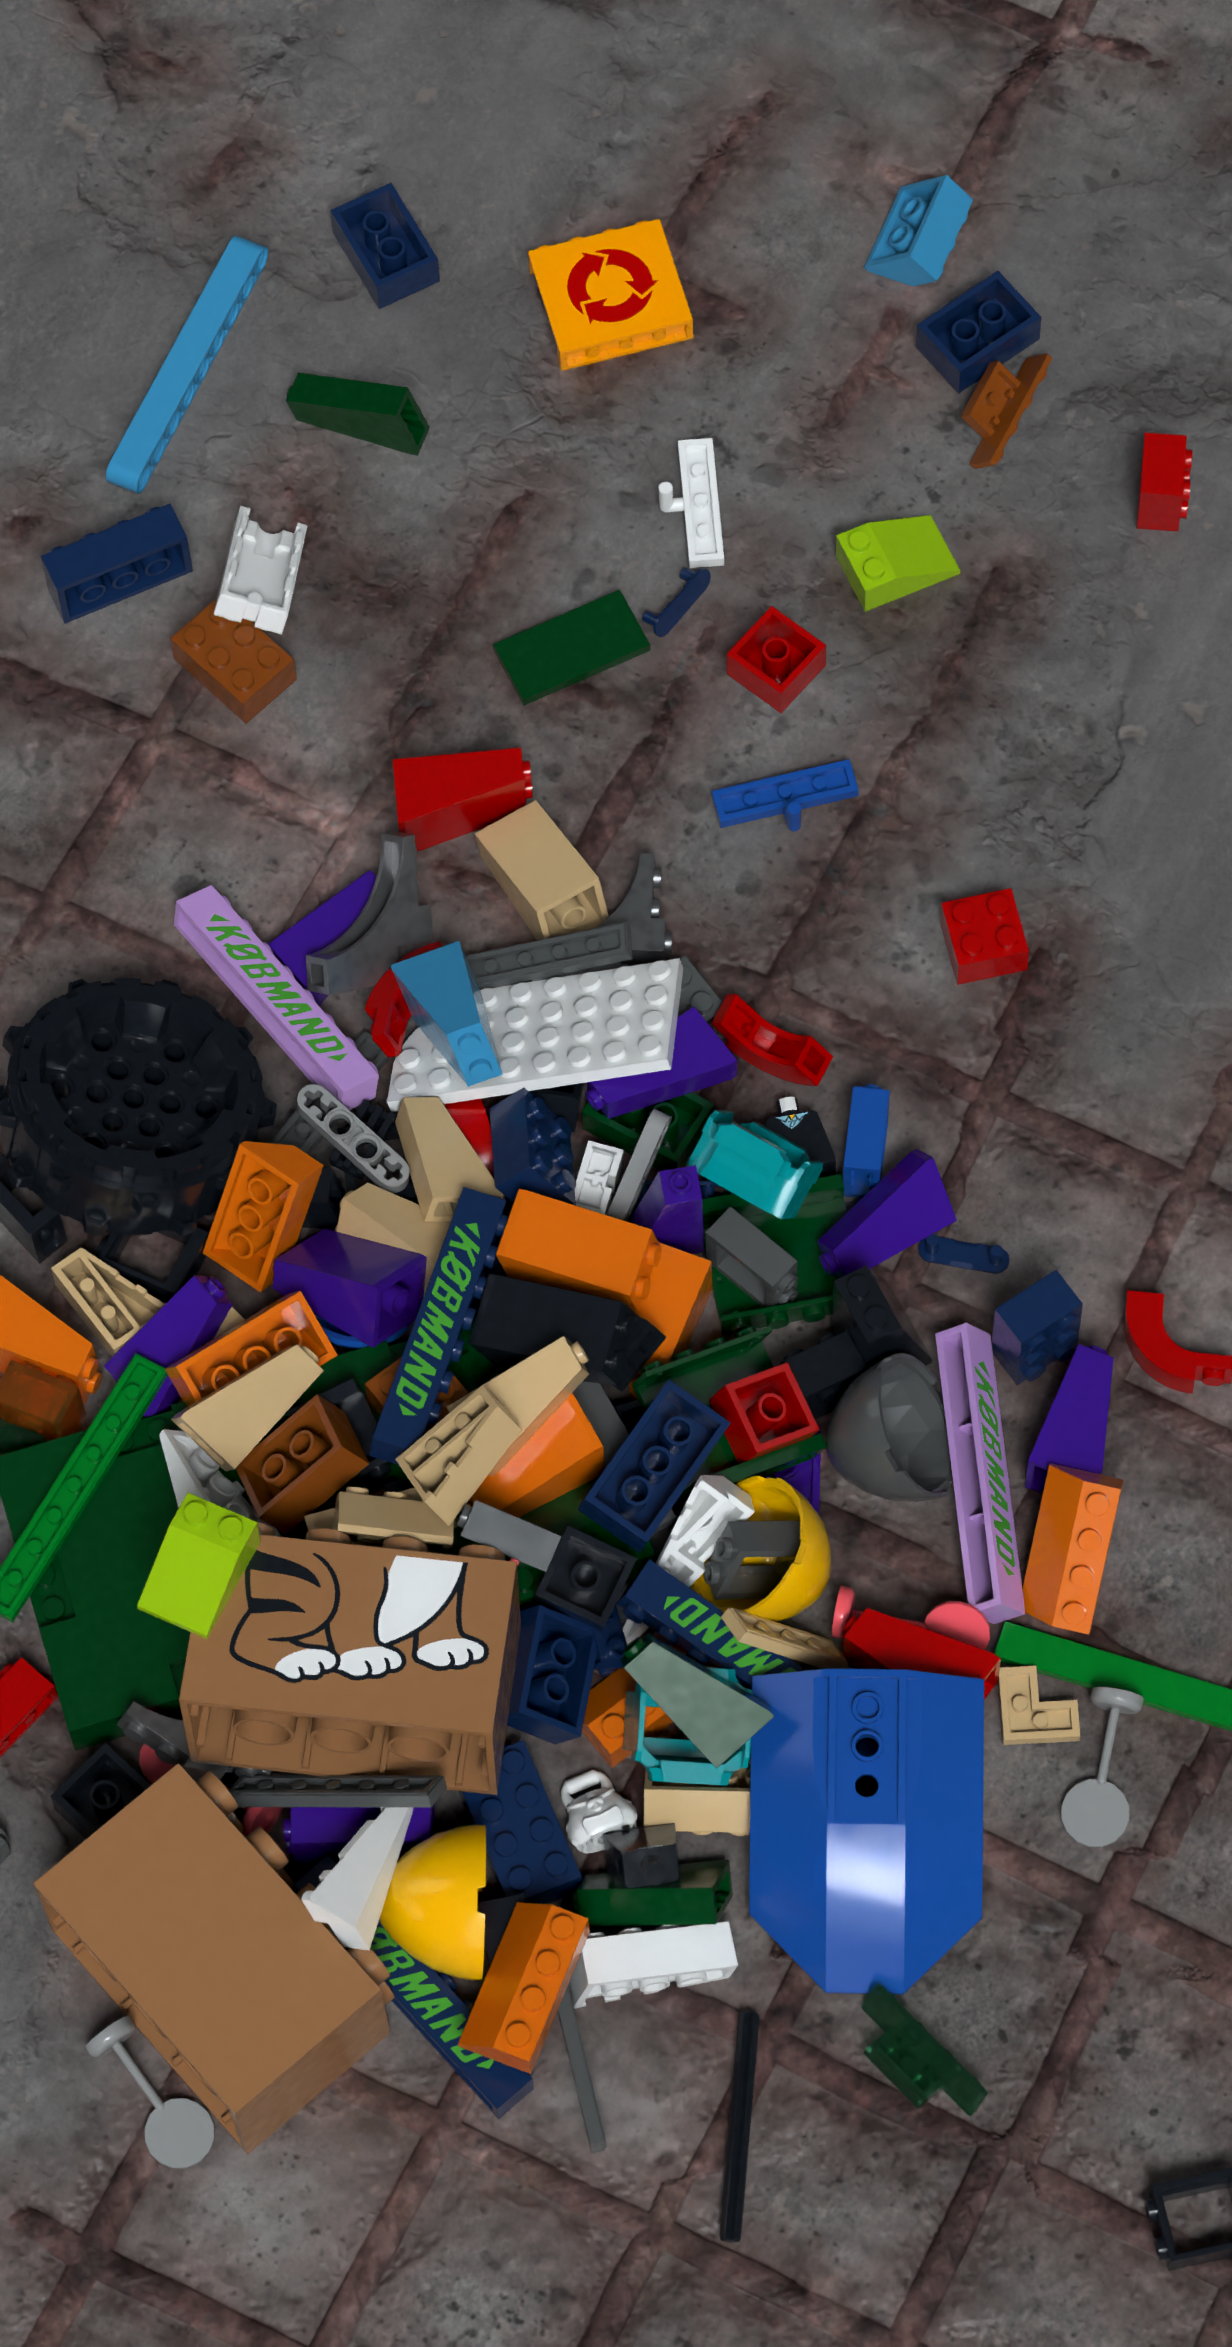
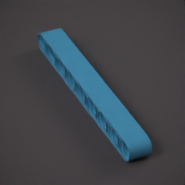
M236 235L232 237L111 458L106 471V481L108 483L137 494L144 490L263 271L268 258V247Z

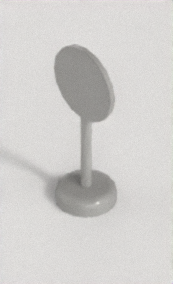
M1094 1687L1091 1690V1702L1098 1708L1110 1711L1097 1779H1087L1076 1784L1066 1793L1061 1805V1821L1066 1833L1077 1843L1087 1847H1104L1119 1839L1124 1834L1129 1822V1805L1125 1795L1114 1784L1106 1781L1119 1713L1136 1714L1140 1712L1143 1708L1144 1698L1136 1693L1122 1689Z
M125 2016L97 2034L85 2046V2050L94 2058H100L114 2050L155 2107L145 2125V2143L150 2154L160 2164L173 2169L189 2168L200 2163L210 2152L214 2141V2124L209 2113L199 2103L186 2098L170 2099L163 2103L122 2045L135 2030V2024L130 2016Z

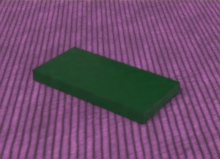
M620 590L493 644V650L523 706L651 651L649 641Z

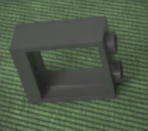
M729 1207L706 1231V1259L712 1261V1266L759 1305L766 1308L794 1301L798 1294L797 1260L732 1207Z
M478 1500L475 1501L473 1507L465 1504L457 1526L463 1528L462 1537L481 1545L496 1548L504 1553V1555L544 1572H547L561 1539V1536Z
M800 1521L728 1522L721 1537L717 1539L716 1547L709 1561L704 1565V1580L709 1584L714 1600L766 1598L780 1583L791 1563L795 1560L801 1544ZM745 1557H778L774 1565L740 1566Z

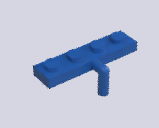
M850 759L712 791V801L720 828L784 814L790 831H798L800 829L801 809L859 796V789Z

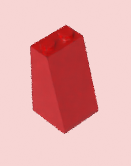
M521 748L393 759L399 832L415 835L417 852L485 828L515 812L517 809L526 806V799L533 798L530 760L522 761Z
M866 1608L860 1617L856 1614L853 1615L842 1631L844 1634L842 1642L843 1656L848 1661V1666L853 1669L913 1670L984 1679V1700L998 1684L1001 1658L994 1653L870 1608Z

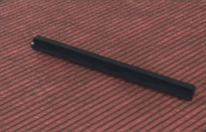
M748 2011L740 2012L738 2016L720 2225L721 2241L731 2243L741 2240L759 2031V2014Z

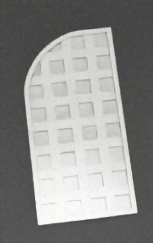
M680 958L480 990L503 1074L468 1087L418 1027L402 1045L401 1053L399 1056H396L393 1063L387 1104L391 1112L399 1111L403 1097H439L443 1104L514 1094L522 1088L534 1091L671 1070L683 977V966Z

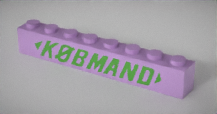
M210 885L176 901L174 926L312 1084L321 1085L349 1110L361 1105L364 1099L369 1101L376 1097L379 1074L375 1065L362 1056L357 1050L354 1041L340 1031L332 1016L324 1013L315 1002L310 991L302 988L294 979L291 970L279 962L273 955L270 946L256 936L249 922L241 919L225 896H221Z
M964 1323L935 1333L967 1601L968 1604L973 1605L982 1612L989 1623L996 1624L1025 1615V1606L991 1335L968 1323Z

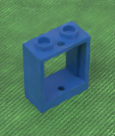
M877 1085L853 1086L843 1165L845 1197L863 1198L882 1179L889 1119L890 1090L882 1089Z

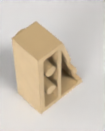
M82 1247L51 1267L55 1285L111 1358L165 1305L148 1294L145 1288L119 1275L117 1270Z
M482 1385L395 1460L423 1501L450 1526L522 1430L509 1411Z

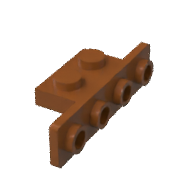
M1048 353L1026 358L1016 377L999 361L989 363L960 416L983 438L969 463L974 469L994 466L1003 457V449L1009 438L1017 431L1018 422L1024 410L1032 403V396L1038 384L1047 375V368L1052 360Z

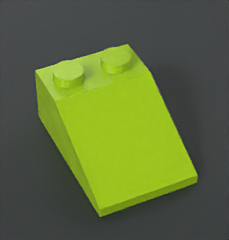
M931 515L869 522L836 535V558L865 612L960 574V569Z
M187 1493L169 1525L137 1604V1609L208 1639L261 1542L258 1523Z

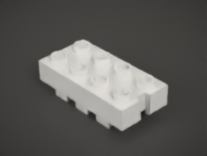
M240 506L233 527L213 615L240 623L242 618L254 621V627L282 635L290 609L307 525L297 523L294 533L285 530L277 534L266 533L259 527L258 522L249 520L250 508Z

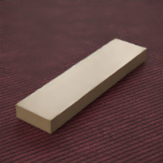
M728 1607L721 1616L738 1642L822 1669H846L849 1665L846 1658L830 1639L735 1608Z

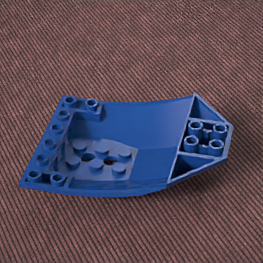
M820 1669L752 1676L753 1696L765 1702L771 1709L774 1717L751 1737L749 1915L825 1993L904 1995L982 1919L984 1679L894 1669ZM865 1737L874 1739L879 1746L877 1753L871 1757L861 1756L856 1750V1744L860 1739ZM871 1776L876 1779L878 1790L873 1796L863 1797L858 1794L855 1784L860 1777Z

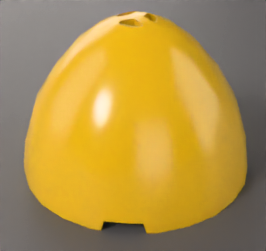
M752 1476L735 1484L749 1494L752 1499L755 1512L746 1521H800L801 1544L794 1562L791 1563L780 1583L764 1599L714 1600L710 1586L705 1582L703 1574L691 1585V1589L724 1613L729 1607L779 1622L799 1614L814 1604L821 1596L830 1578L831 1547L824 1522L805 1496L782 1478ZM745 1557L740 1566L774 1565L778 1557Z
M486 1825L462 1826L434 1834L403 1854L395 1866L379 1918L392 1940L410 1956L432 1970L468 1980L483 1979L485 1914L478 1912L477 1906L478 1892H482V1888L486 1887Z

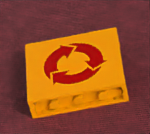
M660 219L644 220L632 226L620 229H607L600 234L574 237L567 242L551 246L542 245L535 250L528 251L530 274L534 273L557 345V360L561 371L693 339V318Z

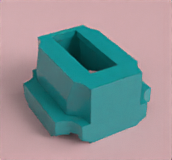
M715 1110L703 1127V1134L686 1166L696 1165L698 1174L780 1219L795 1218L812 1184L816 1183L824 1163L819 1160L811 1161L806 1153V1149L760 1123L751 1122L739 1125L732 1121L734 1112L730 1110Z
M708 1668L753 1695L751 1689L744 1688L739 1684L735 1669ZM637 1682L635 1691H626L623 1749L631 1751V1760L637 1761L645 1767L648 1773V1781L728 1786L729 1779L734 1771L739 1768L748 1767L751 1738L716 1768L691 1740L644 1737L646 1706H659Z

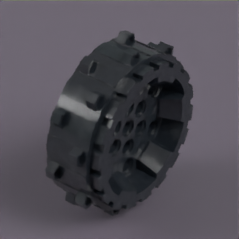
M116 978L110 983L102 984L101 981L87 983L83 979L76 980L68 984L67 994L54 998L42 1006L24 1027L10 1026L4 1036L2 1046L10 1054L5 1083L0 1086V1138L4 1152L12 1163L8 1178L16 1188L27 1187L30 1191H33L43 1200L44 1204L59 1212V1214L81 1222L85 1233L98 1237L105 1231L108 1232V1230L123 1232L129 1235L153 1234V1232L174 1230L180 1236L194 1233L197 1220L205 1215L209 1216L218 1209L239 1144L243 1141L256 1142L259 1128L274 1124L277 1104L267 1099L265 1092H263L262 1073L256 1057L250 1051L254 1038L246 1027H235L228 1018L224 1019L219 1015L214 1006L195 994L192 998L181 993L182 991L178 987V983L163 979L161 982L155 981L154 985L141 983V979Z

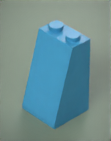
M460 941L391 965L393 974L414 1022L468 1087L503 1074L482 994Z

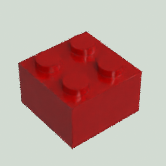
M1145 432L1140 470L1137 529L1178 532L1180 518L1187 519L1193 449H1186L1187 435Z
M771 606L726 654L727 675L779 713H782L826 666V644Z
M1012 888L941 903L940 924L957 985L1026 971L1028 969L1029 949Z
M788 1362L729 1383L709 1399L712 1409L731 1422L724 1434L738 1464L810 1438L820 1430Z

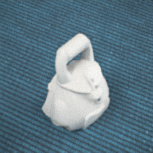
M593 1769L564 1782L560 1794L562 1803L569 1813L566 1832L568 1840L580 1852L594 1853L604 1850L602 1834L637 1829L636 1820L638 1816L636 1808L630 1800L624 1799L615 1792L612 1782L604 1773ZM599 1782L601 1783V1789L589 1791L576 1799L570 1796L599 1784Z

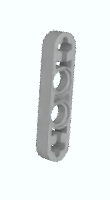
M310 1084L300 1090L297 1097V1109L302 1118L380 1188L391 1193H397L406 1188L409 1182L410 1170L408 1164L400 1155L321 1085ZM308 1097L312 1100H315L317 1097L320 1098V1107L327 1113L323 1121H320L322 1119V1111L314 1105L307 1108ZM339 1118L345 1119L351 1126L347 1133L341 1135L333 1133L329 1127L333 1120ZM365 1142L371 1143L377 1148V1153L372 1158H362L356 1153L358 1145ZM383 1156H386L384 1158V1166L390 1171L400 1170L399 1180L394 1177L390 1180L386 1179L387 1171L379 1164Z
M656 1109L652 1111L610 1205L607 1216L628 1222L669 1128L671 1116Z

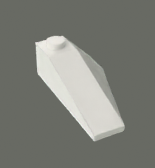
M165 1429L161 1431L159 1436L178 1508L186 1494L190 1493L251 1520L266 1524L275 1531V1536L281 1537L276 1528L258 1518L255 1509L242 1496L245 1489L238 1481L232 1483L225 1478L218 1470L220 1466L185 1432Z

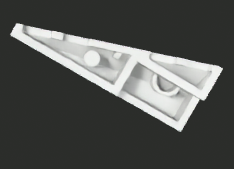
M701 1475L655 1564L690 1587L705 1572L704 1562L712 1555L717 1539L721 1537L727 1523L746 1521L755 1512L751 1496L724 1476ZM627 1619L623 1627L627 1645L635 1638L640 1637L649 1627L643 1622L642 1624H637Z
M380 1807L381 1814L375 1820H367L338 1854L340 1861L332 1870H324L319 1876L321 1883L314 1891H306L303 1894L301 1900L314 1921L328 1923L343 1947L370 1950L414 1807Z

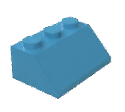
M948 175L901 186L864 268L868 272L913 287L937 281L943 273V266L950 251L955 246V239L959 230L968 217V210L973 199Z

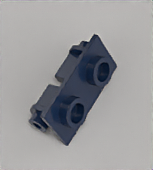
M615 1604L603 1632L591 1627L597 1647L594 1670H599L600 1676H607L615 1672L614 1669L624 1668L620 1659L624 1656L622 1652L627 1643Z

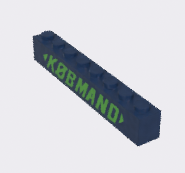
M463 1187L373 1435L370 1456L399 1465L395 1459L427 1433L429 1424L435 1426L438 1423L443 1404L437 1403L441 1392L445 1394L449 1392L454 1372L449 1371L452 1361H460L465 1346V1341L460 1339L463 1329L471 1330L477 1309L471 1308L475 1298L482 1299L488 1279L483 1277V1273L486 1267L493 1268L498 1250L494 1243L497 1236L502 1237L509 1216L504 1215L506 1200Z
M650 1559L639 1569L616 1603L623 1608L622 1612L628 1619L637 1624H642L643 1622L655 1631L654 1636L669 1646L675 1645L684 1651L687 1657L704 1667L735 1669L736 1678L744 1688L752 1690V1676L806 1671L788 1657L738 1642L722 1620L721 1616L724 1614L722 1610ZM869 1737L860 1739L856 1744L857 1752L864 1757L873 1756L879 1749L878 1743ZM862 1776L859 1779L862 1778L866 1781L871 1776Z
M327 1855L294 1883L295 1894L308 1883L317 1888L321 1883L319 1879L321 1873L324 1870H332L337 1863ZM379 1920L370 1948L382 1961L390 1974L385 1983L394 1995V1999L391 2001L491 2112L500 2119L534 2089L533 2078L531 2077L534 2072L532 2071V2074L459 2047L458 2042L474 2004L469 1999L464 2002L461 2001L454 1993L457 1989L456 1985L447 1974L441 1972L437 1974L434 1970L410 1956L394 1942Z

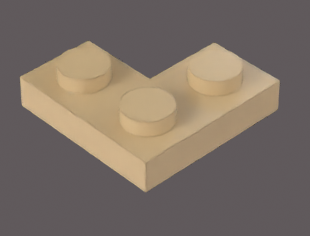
M1036 1666L1001 1667L999 1669L998 1683L1003 1745L1080 1741L1077 1700L1039 1702Z

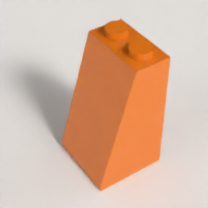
M518 1189L496 1256L509 1278L621 1301L632 1311L638 1312L642 1299L645 1300L648 1297L650 1291L649 1277L653 1266L656 1267L659 1264L662 1249L652 1229L528 1190Z
M659 1243L662 1249L659 1264L652 1268L649 1277L650 1291L648 1297L645 1300L642 1299L638 1312H634L656 1327L666 1336V1339L643 1367L656 1361H661L663 1365L673 1362L672 1358L675 1355L688 1349L712 1292V1261ZM641 1370L629 1383V1393L633 1394L637 1400V1395L631 1384L642 1375Z
M0 1275V1372L86 1404L90 1393L95 1394L102 1381V1373H100L98 1365L99 1360L96 1358L93 1344Z
M573 1393L570 1394L497 1474L492 1477L488 1475L469 1499L467 1505L473 1507L475 1501L478 1500L519 1518L599 1477L605 1470L603 1444Z

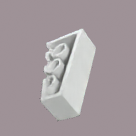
M729 1921L686 1927L661 1925L654 1931L642 1932L641 1928H629L619 1932V1935L605 1936L602 1932L590 1933L568 1984L574 2009L585 2007V1999L603 1995L604 2001L610 2002L621 2000L620 1996L628 1994L637 1988L646 1995L669 1987L670 1982L676 1981L677 1987L681 1988L729 1978L738 1966Z

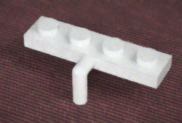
M713 439L678 440L683 497L673 498L672 484L662 482L659 485L660 510L665 513L684 511L689 568L724 566Z

